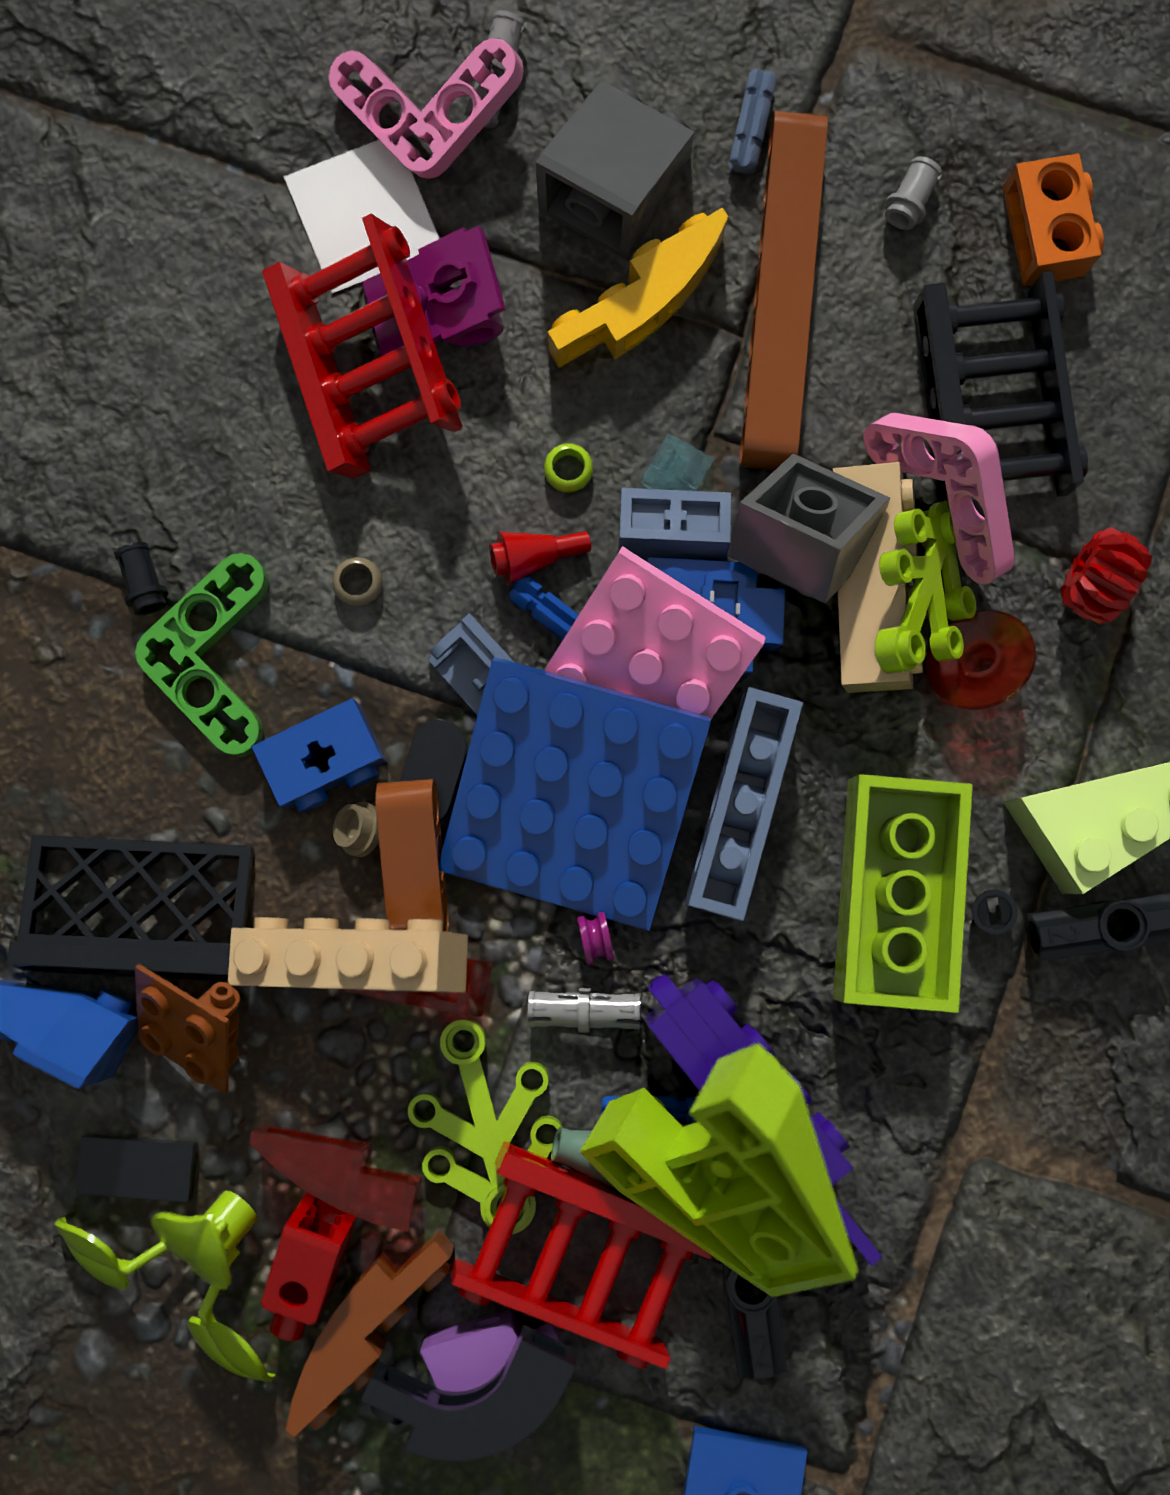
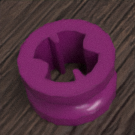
M599 912L594 920H587L584 916L577 917L587 965L594 964L597 957H605L607 961L614 960L605 912Z

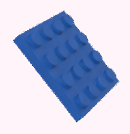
M494 657L491 661L439 860V871L595 916L599 912H605L606 919L650 931L711 723V717Z

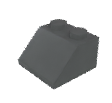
M793 453L740 502L728 557L749 566L758 573L765 574L796 589L805 596L813 597L826 603L852 575L888 507L890 497Z

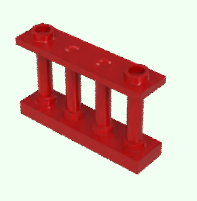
M373 214L362 218L370 245L310 276L280 261L262 270L327 471L352 479L371 471L366 456L369 445L426 418H429L431 424L451 432L463 429L457 411L461 409L460 396L454 384L445 376L406 258L410 257L409 245L398 227L390 226ZM378 267L387 295L325 326L322 323L316 305L320 301L319 296ZM395 317L404 345L341 375L333 353L336 351V345ZM412 367L421 394L420 397L361 425L355 423L349 404L352 401V395Z
M503 1141L495 1165L497 1174L504 1177L502 1184L506 1186V1190L475 1265L458 1258L454 1260L451 1267L452 1285L459 1287V1295L483 1306H489L491 1300L616 1349V1355L632 1366L647 1369L649 1363L667 1369L671 1358L663 1340L654 1337L684 1260H691L693 1253L707 1259H711L712 1255L623 1195L615 1187L610 1188L570 1167ZM536 1190L557 1198L555 1205L559 1210L528 1286L500 1276L496 1272L527 1196L533 1197ZM590 1211L608 1218L607 1225L611 1228V1232L581 1306L578 1307L553 1297L549 1293L580 1217L586 1218ZM642 1232L660 1239L659 1246L663 1249V1253L633 1328L601 1315L632 1238L639 1239Z

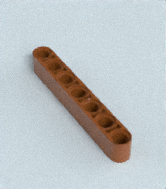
M776 110L773 113L767 157L739 467L775 471L793 453L798 455L828 129V116Z

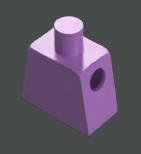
M505 1310L434 1331L425 1336L420 1352L437 1389L452 1392L467 1391L485 1384L502 1369L522 1328L513 1310ZM546 1323L534 1329L564 1344L555 1325Z

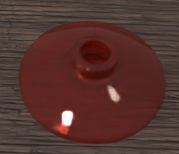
M995 610L976 611L973 618L952 621L948 624V627L956 626L963 637L964 649L959 659L937 661L931 652V648H929L926 659V674L931 687L946 703L968 710L994 707L1012 698L1027 683L1036 663V645L1027 626L1015 616ZM993 664L989 669L978 672L983 665Z

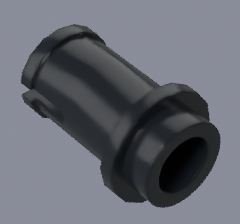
M146 542L126 544L114 552L128 591V595H126L124 600L126 606L133 607L135 615L152 614L164 609L167 605L165 598L168 596V590L166 586L159 583L149 553L150 548Z

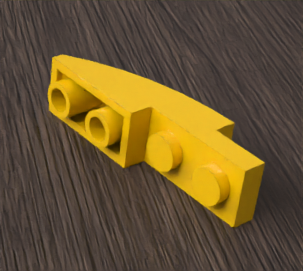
M723 207L708 216L705 213H699L691 217L681 225L677 234L663 242L660 239H654L642 245L633 254V259L630 260L628 276L630 285L626 286L625 283L616 284L601 294L597 304L581 313L578 309L568 311L555 320L552 324V329L547 331L548 351L559 368L604 342L614 359H617L658 330L684 304L711 266L722 243L728 215Z

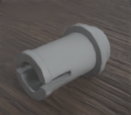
M922 156L913 158L910 168L897 192L888 196L885 202L887 210L885 217L894 227L902 230H911L915 225L923 221L926 215L924 206L936 183L939 182L942 176V169L935 161Z

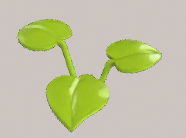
M224 1191L203 1216L185 1217L171 1213H157L151 1219V1224L161 1242L133 1260L116 1258L108 1245L94 1235L67 1224L66 1217L58 1218L54 1222L56 1229L65 1240L77 1262L97 1280L118 1290H125L129 1285L126 1275L132 1274L167 1250L182 1261H185L201 1279L210 1284L198 1312L199 1318L191 1316L187 1321L189 1331L199 1347L214 1362L234 1374L265 1382H271L276 1374L266 1371L251 1346L232 1329L217 1322L213 1314V1305L220 1289L226 1290L232 1283L229 1269L233 1261L240 1254L236 1246L258 1221L255 1211L241 1197L233 1192Z

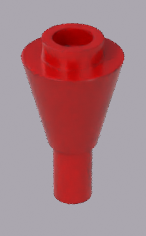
M498 531L497 543L489 545L490 560L494 574L496 576L503 575L508 585L557 562L558 558L591 552V541L587 531L558 537L548 534Z

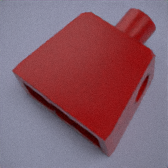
M309 1188L285 1224L261 1300V1306L265 1310L274 1312L269 1330L277 1338L286 1341H298L303 1336L306 1324L314 1325L317 1323L333 1291L362 1206Z

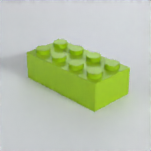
M862 774L848 779L833 989L834 1000L850 1004L959 1013L973 784Z

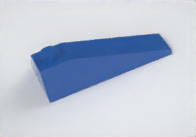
M0 979V1039L8 1042H17L18 1044L12 1054L78 1089L115 1076L138 1031L137 1013L130 1010L133 1004L130 999L108 989H102L100 994L90 991Z

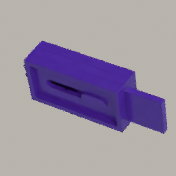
M665 973L661 977L658 975L650 981L651 985L647 988L660 1005L649 1013L644 1020L700 1091L719 1058L758 1043L772 1056L776 1055L754 1027L752 1028L747 1023L740 1028L731 1016L739 1008L718 982L715 983L711 980L705 985L703 981L693 977L678 990ZM790 1073L789 1075L801 1086L806 1105L808 1106L813 1099ZM818 1112L813 1117L810 1115L831 1185L833 1186L853 1169L852 1165L843 1155L850 1148V1145L835 1126ZM836 1199L848 1238L871 1266L875 1265L883 1256Z

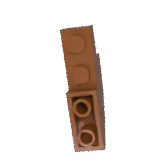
M440 1229L399 1268L383 1251L359 1276L342 1298L318 1337L298 1381L286 1425V1431L292 1438L296 1437L308 1424L314 1431L319 1429L340 1407L336 1398L350 1384L356 1390H359L369 1382L379 1361L378 1358L387 1342L376 1328L379 1326L384 1333L387 1332L409 1310L410 1307L404 1301L420 1286L426 1293L429 1292L452 1269L446 1261L450 1259L454 1245Z

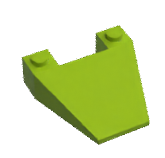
M759 1043L718 1059L689 1112L697 1121L693 1124L683 1127L666 1110L665 1105L645 1088L609 1101L579 1153L623 1195L771 1297L855 1279L858 1268L801 1086L786 1072L778 1060L769 1054Z

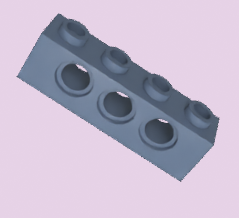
M748 687L742 695L685 899V906L730 919L744 921L803 702Z

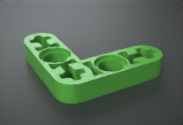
M243 553L232 554L223 559L142 635L137 642L135 650L137 663L150 679L218 749L236 757L249 756L254 752L251 746L263 741V723L201 656L257 605L268 591V573L258 560L251 555ZM237 569L244 573L254 569L255 571L249 577L254 583L252 588L245 591L243 588L237 587L227 596L235 604L230 610L227 609L218 597L211 593L213 589L218 587L222 593L226 594L236 583L231 575ZM200 603L213 604L217 611V619L213 627L201 632L193 630L189 623V615L193 607ZM161 643L166 647L174 644L175 646L171 648L169 653L186 670L177 676L170 667L161 662L153 665L152 662L155 661L157 655L152 649L156 644ZM192 660L195 665L187 669ZM177 678L174 681L173 686H171L169 684V681ZM196 679H209L214 686L213 699L204 707H192L186 698L187 687ZM229 699L232 702V705L222 709L226 704L227 700ZM223 710L231 719L240 724L248 720L249 724L244 731L249 738L243 744L236 740L227 743L226 739L230 735L229 729L221 720L215 717L210 725L206 723V719L213 717Z

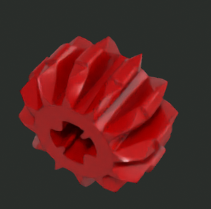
M1112 527L1095 533L1090 542L1083 545L1082 551L1073 559L1070 570L1065 574V582L1061 586L1063 604L1073 609V613L1087 621L1091 619L1098 624H1103L1117 619L1121 610L1128 609L1130 601L1135 595L1139 594L1142 582L1148 577L1147 570L1152 560L1149 548L1139 543V539L1125 531L1121 533Z

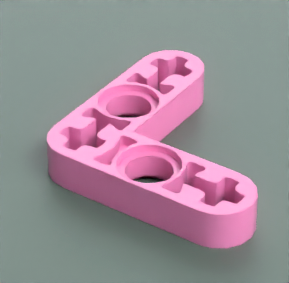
M495 38L485 40L472 51L422 111L376 64L358 51L344 52L334 60L330 67L329 82L334 93L404 166L421 178L431 179L438 177L447 170L514 93L522 81L524 68L521 58L508 43L502 39ZM494 58L502 62L503 67L506 69L499 78L488 67L490 61ZM354 70L360 73L361 79L374 90L368 98L352 86L353 84L348 77ZM474 79L488 92L484 99L469 85ZM461 96L470 97L473 103L470 117L459 124L451 123L448 112L452 102ZM389 102H399L402 108V115L398 124L389 129L382 128L379 123L381 109ZM412 132L430 145L429 147L433 155L428 161L422 158L416 147L406 139Z
M889 413L865 428L863 434L864 445L868 455L876 464L900 462L902 472L945 481L959 561L965 573L973 581L987 585L1012 569L1015 555L999 453L995 442L987 432L976 426L899 413ZM923 438L928 441L933 449L935 459L925 448ZM972 497L979 502L985 518L974 507Z

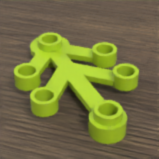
M941 501L932 504L930 509L926 511L914 509L900 512L894 519V531L899 543L903 546L921 543L926 550L924 556H911L906 549L884 552L879 560L880 575L886 585H900L910 583L913 579H916L900 626L881 629L875 639L877 662L880 668L887 674L911 671L917 664L923 662L926 647L920 630L927 610L931 628L930 648L937 661L959 659L963 654L964 643L962 634L956 626L948 627L947 617L951 621L973 618L976 613V599L972 589L968 586L961 587L957 546L950 506L948 502ZM941 569H942V576H943L945 594H944V591H943V584H942V577H941Z
M461 1018L454 1020L444 1029L440 1038V1047L446 1059L459 1066L474 1125L443 1108L441 1100L431 1092L417 1094L409 1103L407 1112L409 1120L419 1128L430 1127L484 1159L489 1180L458 1165L454 1152L444 1146H437L428 1151L422 1162V1170L429 1181L434 1183L445 1182L480 1203L481 1216L490 1228L498 1209V1200L506 1190V1186L502 1184L504 1177L498 1175L496 1171V1158L503 1141L511 1142L535 1097L540 1096L547 1089L549 1074L547 1069L538 1062L523 1064L516 1074V1087L497 1119L480 1055L486 1046L485 1032L476 1021ZM467 1030L472 1033L475 1040L473 1048L462 1051L455 1046L454 1036L458 1031ZM529 1069L538 1070L543 1077L542 1085L533 1090L526 1088L522 1083V1075L525 1071ZM421 1100L430 1101L435 1107V1116L429 1120L420 1119L415 1112L416 1103ZM542 1116L533 1123L530 1132L532 1143L528 1151L545 1158L548 1157L552 1151L553 1142L549 1144L542 1143L538 1139L536 1132L543 1124L553 1125L557 1130L560 1127L563 1128L561 1122L553 1116ZM435 1155L445 1156L450 1163V1170L445 1174L434 1173L430 1168V1159ZM535 1195L533 1197L527 1196L512 1234L521 1232L533 1220L536 1211Z

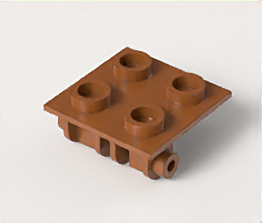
M138 964L135 967L138 1039L152 1054L157 1056L164 1055L183 1067L186 1073L196 1082L201 1084L208 1083L223 1094H226L229 1090V1069L236 1063L239 1055L236 1045L239 1037V1016L235 1011L239 1006L240 997L237 990L229 983L218 982L197 1000Z

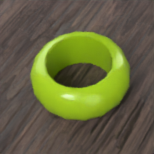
M573 443L561 444L554 447L547 455L544 462V474L548 483L556 490L565 493L576 492L584 488L590 481L593 474V462L589 453L581 446ZM563 456H573L582 462L584 470L578 478L566 481L560 479L553 470L555 462Z

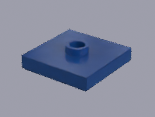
M693 1426L683 1495H801L807 1449L802 1444Z

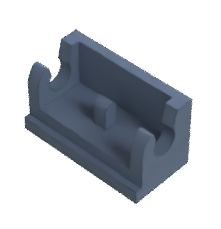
M622 488L618 552L623 546L646 562L648 557L726 561L731 535V493Z
M470 613L430 650L432 656L428 659L429 663L477 715L492 659L498 657L514 662Z

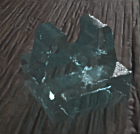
M668 433L644 473L641 485L649 489L698 491L715 459Z

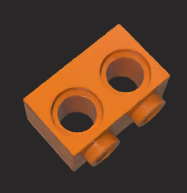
M1080 153L1017 163L1002 189L1023 287L1033 285L1042 272L1053 271L1054 281L1084 277L1101 256L1104 248V235L1101 225L1098 222H1094L1090 204L1093 197L1092 179L1088 172L1083 171ZM1042 189L1053 191L1060 201L1049 199L1045 196ZM1052 239L1064 241L1069 246L1071 252L1062 251L1057 248Z

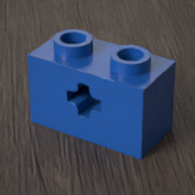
M354 698L251 746L279 807L288 810L296 807L299 813L307 812L329 801L326 792L347 783L349 789H354L376 779L379 776L376 768L388 763L361 705ZM320 747L330 753H336V755L328 760L330 769L326 772L310 765L318 760L316 750Z

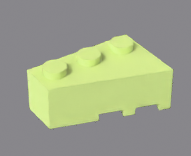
M1170 762L1003 803L1061 893L1084 894L1170 839Z

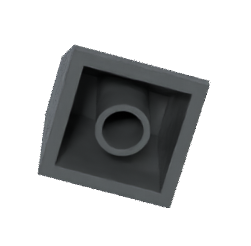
M601 80L541 152L536 161L538 211L629 261L689 161L695 132L689 129L680 117L669 112L660 113L642 103L641 99L633 91L625 87L615 88Z

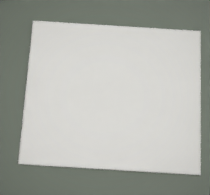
M380 140L284 176L321 269L370 245L362 218L369 214H373L390 226H396L400 229L410 249V257L406 258V260L419 255V248L439 239L411 170L404 166ZM376 267L331 290V293L348 288L379 274V268Z

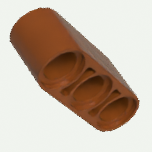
M435 779L377 783L376 815L386 918L390 920V930H407L408 919H428L443 921V931L449 932L446 877L444 871H439L438 866L443 844L438 791Z

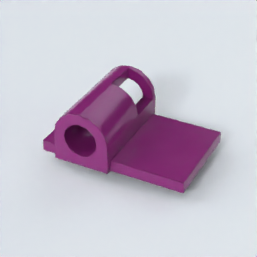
M480 226L471 230L461 228L419 248V255L407 260L434 342L442 339L456 346H475L489 342L503 332L504 327L500 312L505 311L506 308L483 228ZM380 273L362 282L368 304L387 295ZM462 280L461 286L457 288L450 287L456 281ZM395 317L374 327L382 356L404 345Z

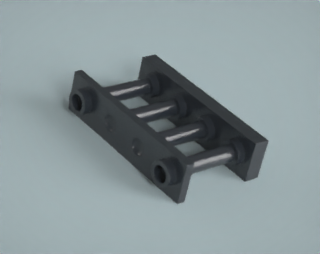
M1053 271L1042 272L1027 292L1028 298L956 306L954 301H948L946 283L924 285L913 304L929 419L976 426L983 430L1046 423L1051 454L1000 459L1003 481L1054 476L1057 497L1068 496L1084 482V477L1088 471V457L1085 447L1078 443L1061 322L1065 313V301L1062 291L1055 288ZM1031 320L1035 350L966 358L963 357L962 353H956L953 334H956L958 328ZM1039 372L1043 402L972 410L969 405H963L960 386L964 384L966 379ZM937 480L940 502L946 501L949 503L945 481Z

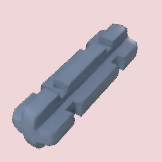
M756 68L749 73L728 164L733 172L751 175L756 171L777 80L776 75L771 71H763Z

